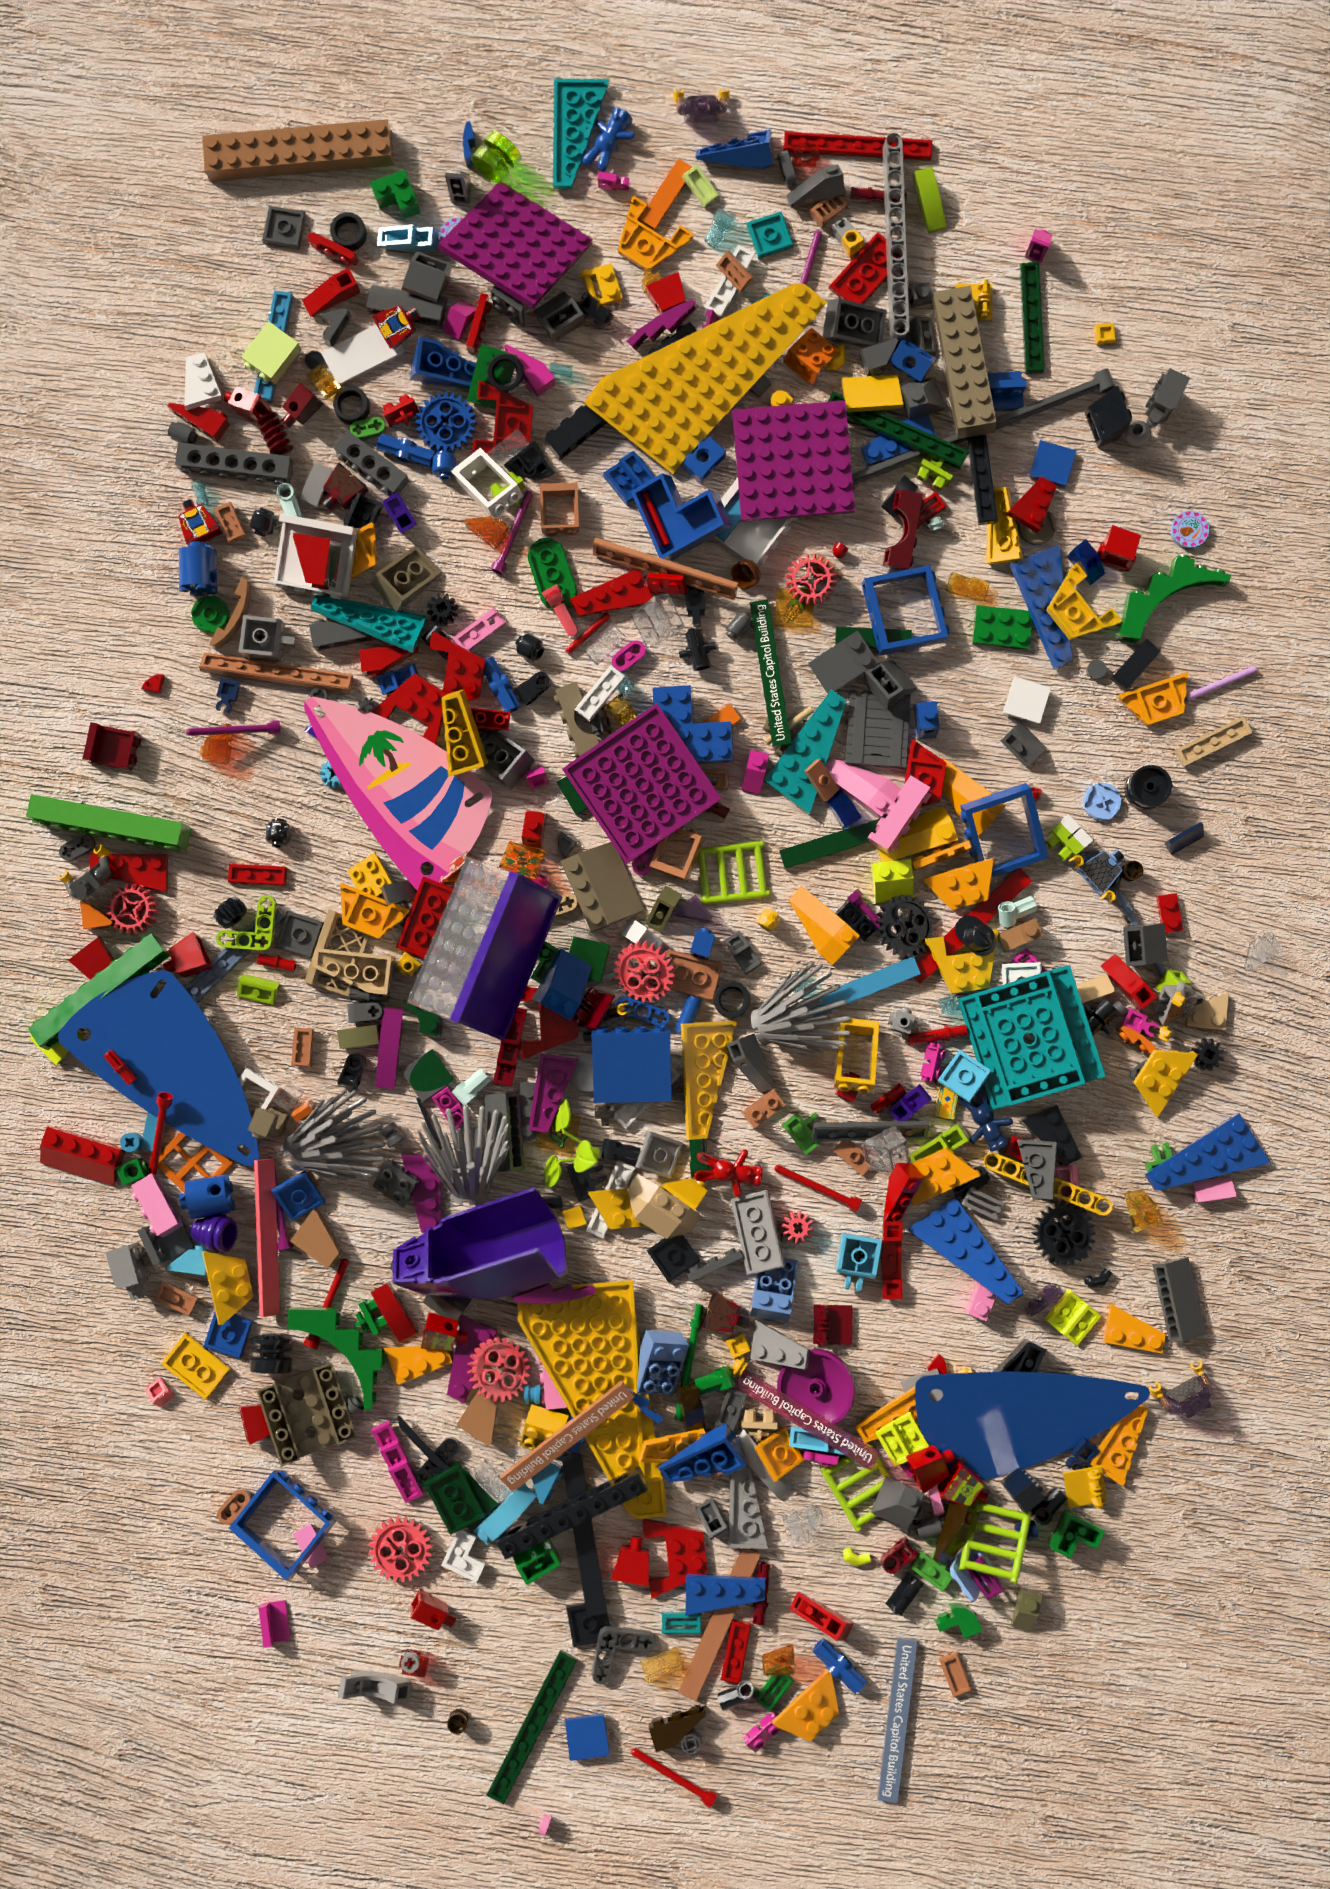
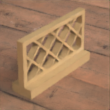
M328 909L316 948L328 949L330 946L331 950H333L330 944L331 938L339 935L344 945L334 950L345 947L350 952L347 945L358 941L361 947L358 953H363L369 936L364 934L358 937L354 929H352L356 939L345 943L341 933L351 928L348 927L339 931L336 923L338 917L342 918V913ZM336 928L338 933L333 935L334 929ZM364 937L363 943L361 944L359 939ZM314 951L304 982L349 997L352 985L348 984L346 991L339 990L335 984V981L339 980L338 978L333 980L332 976L329 975L331 982L325 985L317 982L319 974L323 972L313 967ZM333 983L334 986H335V988L330 987V986H327V985Z

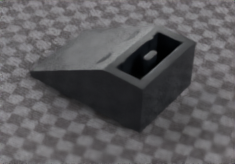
M1119 386L1114 387L1091 404L1085 412L1097 448L1118 441L1132 421L1131 411L1125 405V395L1123 391H1120Z

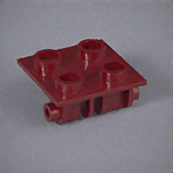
M591 987L584 996L586 1000L582 999V1002L588 1008L580 1004V1008L577 1009L573 1016V1021L578 1023V1026L597 1029L602 1024L606 1011L611 1008L615 996L599 993L596 988Z
M814 1304L813 1344L823 1346L828 1344L852 1345L853 1305Z

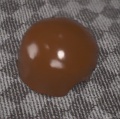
M743 559L732 566L731 576L733 581L738 583V587L746 590L755 586L760 581L761 572L754 561Z

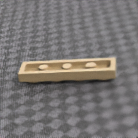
M1242 716L1174 751L1184 767L1253 732L1245 717Z

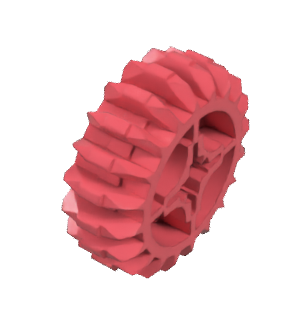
M806 554L805 561L801 556L798 557L800 564L793 561L792 565L795 569L789 567L788 571L792 574L786 575V579L791 580L786 582V586H792L788 593L795 592L792 598L795 600L799 596V604L805 599L806 606H809L812 600L813 605L816 606L817 599H819L821 604L824 603L823 596L829 599L830 595L828 592L834 593L835 591L831 586H836L837 584L836 581L831 580L837 577V574H830L834 571V567L827 568L830 561L828 560L823 564L824 557L821 556L818 561L816 560V554H813V559H810L809 554ZM812 566L819 567L825 575L816 574ZM806 567L807 574L795 580L798 571ZM809 574H811L813 578H816V580H814L813 589L812 584H809V582H807ZM827 580L825 588L816 594V585ZM797 586H806L811 595L803 593Z
M125 884L124 889L118 887L119 893L112 892L114 899L108 898L111 906H106V909L111 910V912L106 913V916L112 917L110 920L116 922L113 927L115 930L120 929L122 934L127 931V935H132L134 931L136 935H139L140 929L143 932L147 931L146 925L153 927L150 921L157 920L156 917H153V914H158L159 911L154 909V907L158 906V903L152 902L156 897L150 895L151 891L149 889L145 890V887L142 885L138 888L137 884H133L131 887ZM137 894L140 895L143 898V900L133 902L132 899H129L128 896ZM123 902V909L119 911V906ZM131 906H134V907H135V908L133 909L134 913L129 912V911L132 910V909H131ZM146 907L145 915L142 918L141 912ZM131 917L136 921V924L127 925L122 919Z

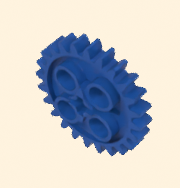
M447 392L444 393V397L437 393L436 399L430 396L431 402L424 400L425 407L419 406L422 413H416L417 418L420 420L415 421V424L419 426L416 428V431L421 433L419 438L420 440L424 439V445L430 444V450L436 447L437 452L441 451V449L446 451L451 449L453 453H455V447L462 450V443L468 446L466 439H473L470 433H476L475 428L472 426L477 425L476 420H473L476 418L475 413H471L473 408L468 406V401L462 402L461 395L455 399L454 393L448 397ZM445 407L451 408L447 413H443L442 409ZM431 420L437 421L436 425L430 426L428 425V423ZM458 420L464 421L460 426L455 425V422ZM444 433L450 434V437L447 439L441 438Z

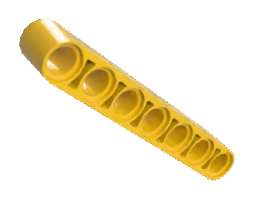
M989 1152L985 1155L983 1161L986 1168L1029 1186L1028 1181L1023 1177L1026 1172L1024 1164L995 1152ZM989 1156H996L998 1158L997 1165L989 1166L987 1158ZM1008 1163L1016 1165V1171L1013 1174H1008L1005 1171V1166ZM1055 1177L1053 1196L1100 1215L1111 1213L1113 1205L1108 1198ZM1063 1186L1071 1188L1069 1196L1061 1194L1060 1191ZM1083 1193H1087L1090 1196V1200L1086 1204H1082L1079 1201V1197ZM1107 1201L1108 1209L1100 1211L1098 1209L1099 1202Z

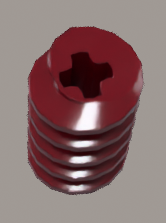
M270 412L258 420L257 427L260 429L261 435H263L266 446L270 449V454H287L293 450V446L288 445L290 439L285 438L287 433L281 432L284 430V426L279 425L281 420L276 418L278 414Z

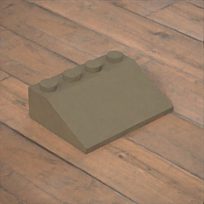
M612 842L560 861L592 933L644 911L622 858Z

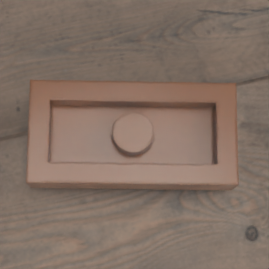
M166 1281L162 1282L154 1300L187 1316L192 1314L199 1297Z

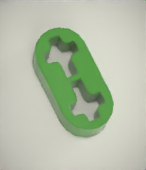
M380 417L353 422L350 426V432L360 440L381 436L386 431V425ZM375 423H378L380 425L379 430L373 428L375 427ZM357 427H360L362 430L359 435L355 432Z

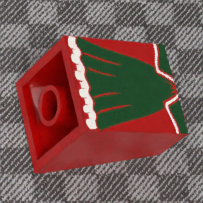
M293 533L305 582L312 583V588L329 590V586L336 587L342 542Z

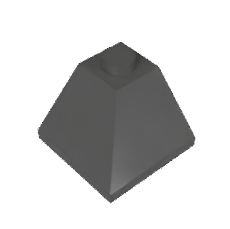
M935 377L923 379L921 382L915 381L900 385L908 419L945 410Z
M885 1476L871 1513L908 1529L917 1513L924 1493Z

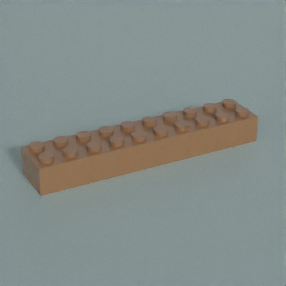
M388 119L202 135L204 170L210 182L394 166L391 128Z

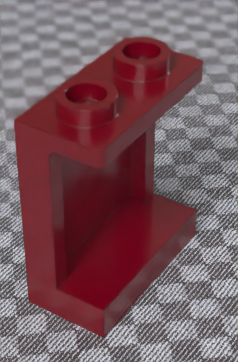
M90 722L82 759L89 763L132 771L133 766H136L137 748L141 745L140 734L133 730L126 731Z

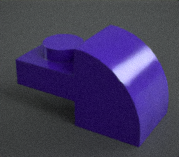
M398 492L381 501L400 534L417 525Z
M918 1084L897 1100L888 1111L896 1121H906L916 1111L930 1102L932 1098Z

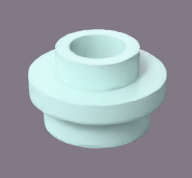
M939 516L929 519L930 523L926 524L930 531L945 527V519L941 520Z

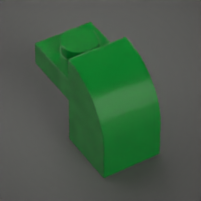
M962 1603L949 1604L952 1612H943L937 1616V1619H934L939 1632L958 1624L964 1639L982 1631L974 1612Z

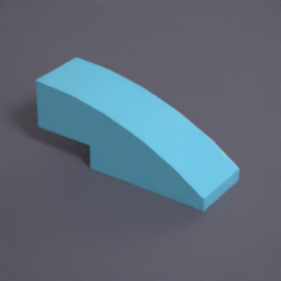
M413 225L379 228L377 246L400 251L435 252L438 251L439 233L433 227L415 228Z
M791 1426L789 1447L850 1456L851 1449L848 1448V1445H852L850 1443L852 1442V1436L835 1433L832 1438L827 1435V1431L823 1434L820 1430ZM844 1438L848 1440L846 1446L842 1444Z

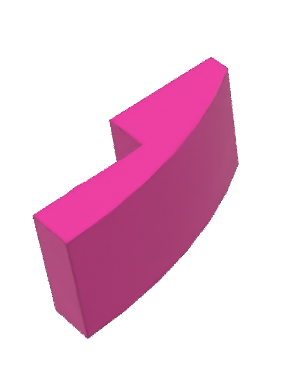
M448 1086L431 1096L446 1119V1110L448 1108L451 1109L456 1129L464 1124L463 1107Z

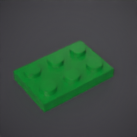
M481 344L467 401L496 410L497 401L477 398L478 383L482 381L492 386L487 375L488 364L499 354L512 353ZM506 360L499 362L494 370L496 379L504 384L511 383L515 369L514 364Z
M976 605L972 644L1029 650L1032 629V617L1029 611Z

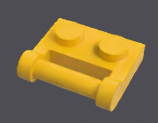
M612 263L593 269H584L580 272L587 292L599 300L596 308H599L600 304L606 306L623 301ZM593 277H596L602 295L600 299L597 298L591 280Z

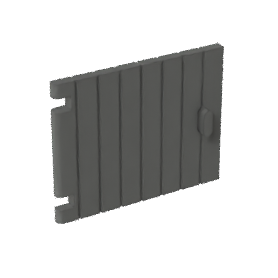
M850 690L845 764L906 768L911 694L886 710L871 691H862L861 697L856 696V690Z

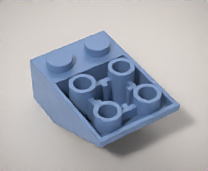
M784 1258L786 1267L756 1274L750 1309L751 1317L788 1323L792 1310L798 1260Z
M645 1331L640 1348L638 1394L673 1396L689 1347L681 1332Z

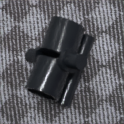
M688 629V632L685 633L688 647L685 648L686 650L679 651L680 659L691 658L693 671H702L710 668L708 653L711 650L717 649L716 642H705L702 629Z
M1103 999L1095 1008L1084 1003L1083 1007L1092 1035L1094 1036L1099 1030L1104 1031L1107 1035L1111 1034L1113 1030L1107 1021L1117 1012L1116 1008L1106 999Z

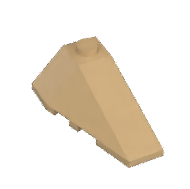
M315 948L313 967L368 993L388 995L394 977L396 957Z

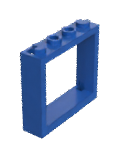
M930 565L864 578L861 585L879 656L945 643L950 631L948 625H945V610L943 606H940V591L936 589V575L931 570ZM924 576L938 633L888 643L874 586Z
M1026 783L960 805L962 811L960 812V819L966 826L964 834L967 841L969 840L971 844L969 853L976 863L983 861L984 857L972 814L1020 797L1022 799L1035 852L994 865L992 877L1049 858L1032 788Z
M276 1470L269 1475L229 1529L283 1579L289 1580L296 1575L337 1521L333 1518L332 1512L318 1505L319 1501L315 1497L308 1496L304 1492L305 1489L302 1485L294 1483L286 1471ZM278 1481L325 1523L292 1567L245 1524Z

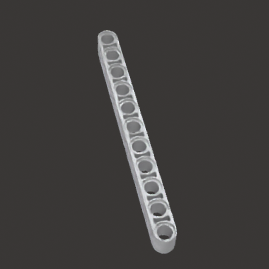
M890 133L883 145L889 333L892 339L897 338L899 342L906 337L909 331L902 137L898 133ZM889 143H894L896 147H891ZM894 161L897 165L893 166L889 162ZM890 180H896L898 184H892ZM891 198H896L898 203L892 202ZM895 216L899 221H894L891 217ZM892 235L899 236L900 240L893 239ZM897 253L901 258L897 259L893 254ZM893 272H899L901 277H896ZM894 291H900L902 296H897ZM895 309H900L903 314H897ZM895 328H902L903 333H898Z

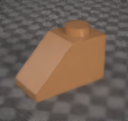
M1036 918L998 934V940L1003 951L1007 952L1043 936V933Z

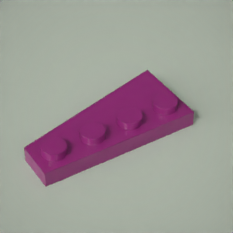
M540 1053L528 1130L548 1133L579 1059Z
M402 1155L404 1168L409 1170L407 1175L412 1173L418 1176V1180H420L419 1184L414 1187L411 1195L421 1233H425V1229L430 1226L434 1228L441 1223V1180L422 1155Z
M462 1314L459 1331L468 1332L466 1344L456 1343L447 1395L465 1403L474 1384V1381L469 1382L473 1374L467 1373L472 1370L468 1363L474 1362L470 1355L476 1354L474 1349L481 1348L480 1343H486L488 1339L494 1340L498 1330Z

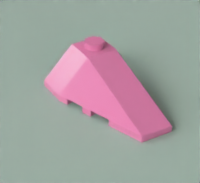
M833 757L825 766L836 785L877 819L884 815L890 804L897 799L896 796L901 790L900 787L886 777L852 764H845L844 761Z

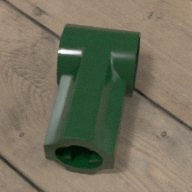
M706 1139L689 1140L691 1178H694V1174L697 1171L710 1170L708 1165L700 1163L697 1159L698 1153L703 1152L707 1154Z

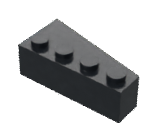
M1018 1468L1000 1481L1025 1514L1045 1499L1041 1494L1044 1490L1026 1470L1022 1472Z

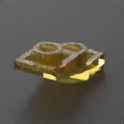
M322 364L306 374L326 400L342 389Z
M952 572L950 573L945 591L966 598L985 601L990 583L976 577L969 578Z

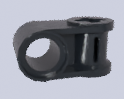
M537 672L527 681L521 683L514 691L525 706H528L550 688L551 681L545 672ZM539 678L545 681L544 685L539 684Z
M354 1053L347 1057L337 1085L353 1088V1091L358 1089L366 1065L364 1055ZM355 1056L360 1059L358 1067L352 1065V1059Z

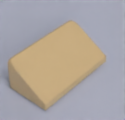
M1107 974L1077 984L1082 1003L1115 992Z

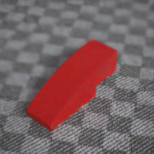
M390 1282L370 1292L399 1342L417 1333L400 1298L398 1299Z

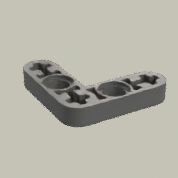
M614 1626L603 1627L598 1635L592 1666L594 1682L596 1684H605L609 1681L616 1648L644 1652L651 1651L656 1645L654 1634L648 1630ZM607 1634H611V1637L608 1639V1645H606L605 1637H607ZM625 1635L633 1637L629 1643L622 1641ZM646 1638H649L650 1641H648L647 1644H644L643 1641H645ZM607 1651L610 1655L607 1659L599 1658L600 1653ZM600 1665H602L604 1674H602L601 1677H598V1674L601 1670Z

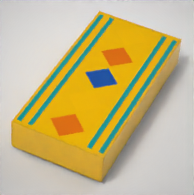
M939 1084L934 1116L954 1120L958 1095L942 1084Z

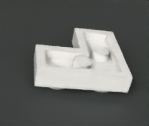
M461 1529L456 1533L441 1566L477 1583L485 1562L468 1554L476 1539V1535Z

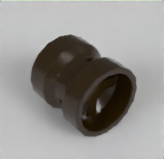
M1130 861L1121 867L1123 871L1120 875L1125 881H1134L1143 875V866L1138 861Z
M456 1708L450 1713L447 1727L453 1734H461L466 1729L469 1715L464 1709Z

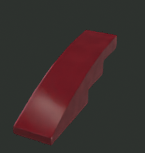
M517 1008L505 1041H500L493 1085L512 1088L527 1009Z

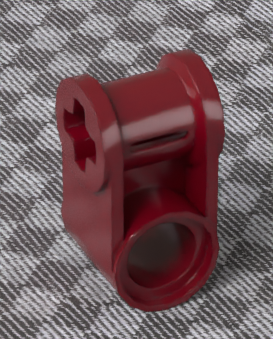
M903 1537L881 1556L880 1564L887 1573L894 1574L913 1561L919 1553L908 1543V1538ZM888 1559H895L892 1567H886Z

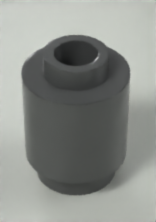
M172 422L168 428V436L174 441L195 444L198 434L193 427L180 422Z
M744 612L736 614L725 628L727 631L726 635L733 641L735 639L740 640L751 627L752 619Z
M938 1516L920 1520V1523L915 1524L919 1539L928 1540L940 1536L944 1521L939 1519Z

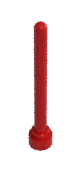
M168 1092L157 1094L156 1103L159 1107L149 1175L157 1174L166 1113L173 1102V1095Z
M781 1165L774 1167L775 1172L846 1204V1207L851 1212L857 1213L861 1205L862 1199L856 1196L849 1198Z
M344 1258L341 1260L322 1307H331L349 1264L348 1259ZM309 1333L305 1337L303 1345L317 1350L320 1344V1337Z
M637 1748L631 1750L632 1756L700 1797L703 1805L709 1809L712 1807L717 1797L716 1792L711 1789L709 1791L705 1789L704 1791Z

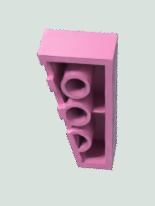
M910 775L897 794V801H893L888 807L886 818H881L877 823L876 833L871 832L868 836L869 842L889 855L892 851L895 852L900 845L899 839L901 836H906L910 830V822L912 819L916 820L921 812L919 808L922 803L926 804L932 795L930 787Z

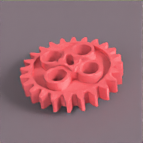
M637 941L635 946L631 943L628 948L625 947L622 953H619L617 956L618 960L614 963L617 967L613 970L618 973L614 979H620L617 986H624L622 993L628 991V997L635 995V1000L641 997L643 1003L647 998L652 1002L654 997L659 1000L661 995L665 996L668 993L667 990L670 991L672 988L670 984L675 982V979L672 977L676 975L675 971H671L675 964H669L673 958H666L668 951L662 953V946L656 949L654 942L648 946L647 941L642 946ZM632 959H636L639 965L634 964ZM650 961H655L658 966H653ZM632 977L637 978L639 983H635ZM650 979H655L658 985L653 984Z
M499 1337L494 1338V1340L488 1339L486 1343H480L481 1348L474 1349L476 1354L470 1355L474 1362L468 1363L472 1370L467 1373L473 1374L469 1382L475 1381L476 1384L472 1388H479L478 1395L485 1393V1400L491 1397V1402H496L497 1398L499 1403L504 1402V1399L509 1401L512 1397L518 1396L517 1391L522 1392L524 1390L521 1385L528 1384L524 1378L530 1376V1374L525 1372V1370L530 1368V1366L525 1365V1362L529 1359H523L522 1356L525 1351H518L520 1345L513 1347V1340L507 1343V1338H502L501 1341ZM490 1353L494 1356L493 1363L489 1360ZM508 1357L512 1360L511 1367L507 1364ZM483 1365L490 1368L498 1367L499 1370L514 1371L515 1374L513 1375L509 1372L500 1373V1371L496 1369H485L483 1368ZM486 1373H489L491 1376L490 1383L486 1381ZM504 1377H507L509 1380L508 1386L504 1384Z
M397 1516L396 1522L389 1518L388 1524L383 1521L381 1523L382 1529L377 1527L375 1529L377 1534L371 1536L375 1542L369 1543V1546L374 1548L368 1552L369 1555H374L370 1562L377 1563L374 1570L380 1568V1576L384 1573L387 1574L386 1580L393 1576V1580L396 1582L398 1577H400L403 1583L407 1576L411 1581L413 1573L418 1577L420 1575L419 1569L425 1571L426 1566L424 1564L430 1563V1559L427 1557L432 1556L433 1552L428 1549L432 1548L433 1544L427 1543V1541L431 1539V1536L424 1535L428 1529L421 1530L422 1523H419L417 1526L415 1525V1518L411 1522H408L407 1516H405L403 1521H401L400 1516ZM395 1531L403 1532L404 1538H396ZM410 1544H417L419 1546V1551H412L410 1549ZM388 1546L392 1553L389 1555L384 1554L382 1547ZM403 1546L404 1549L401 1552H398V1547ZM397 1560H405L407 1566L400 1567L397 1563Z

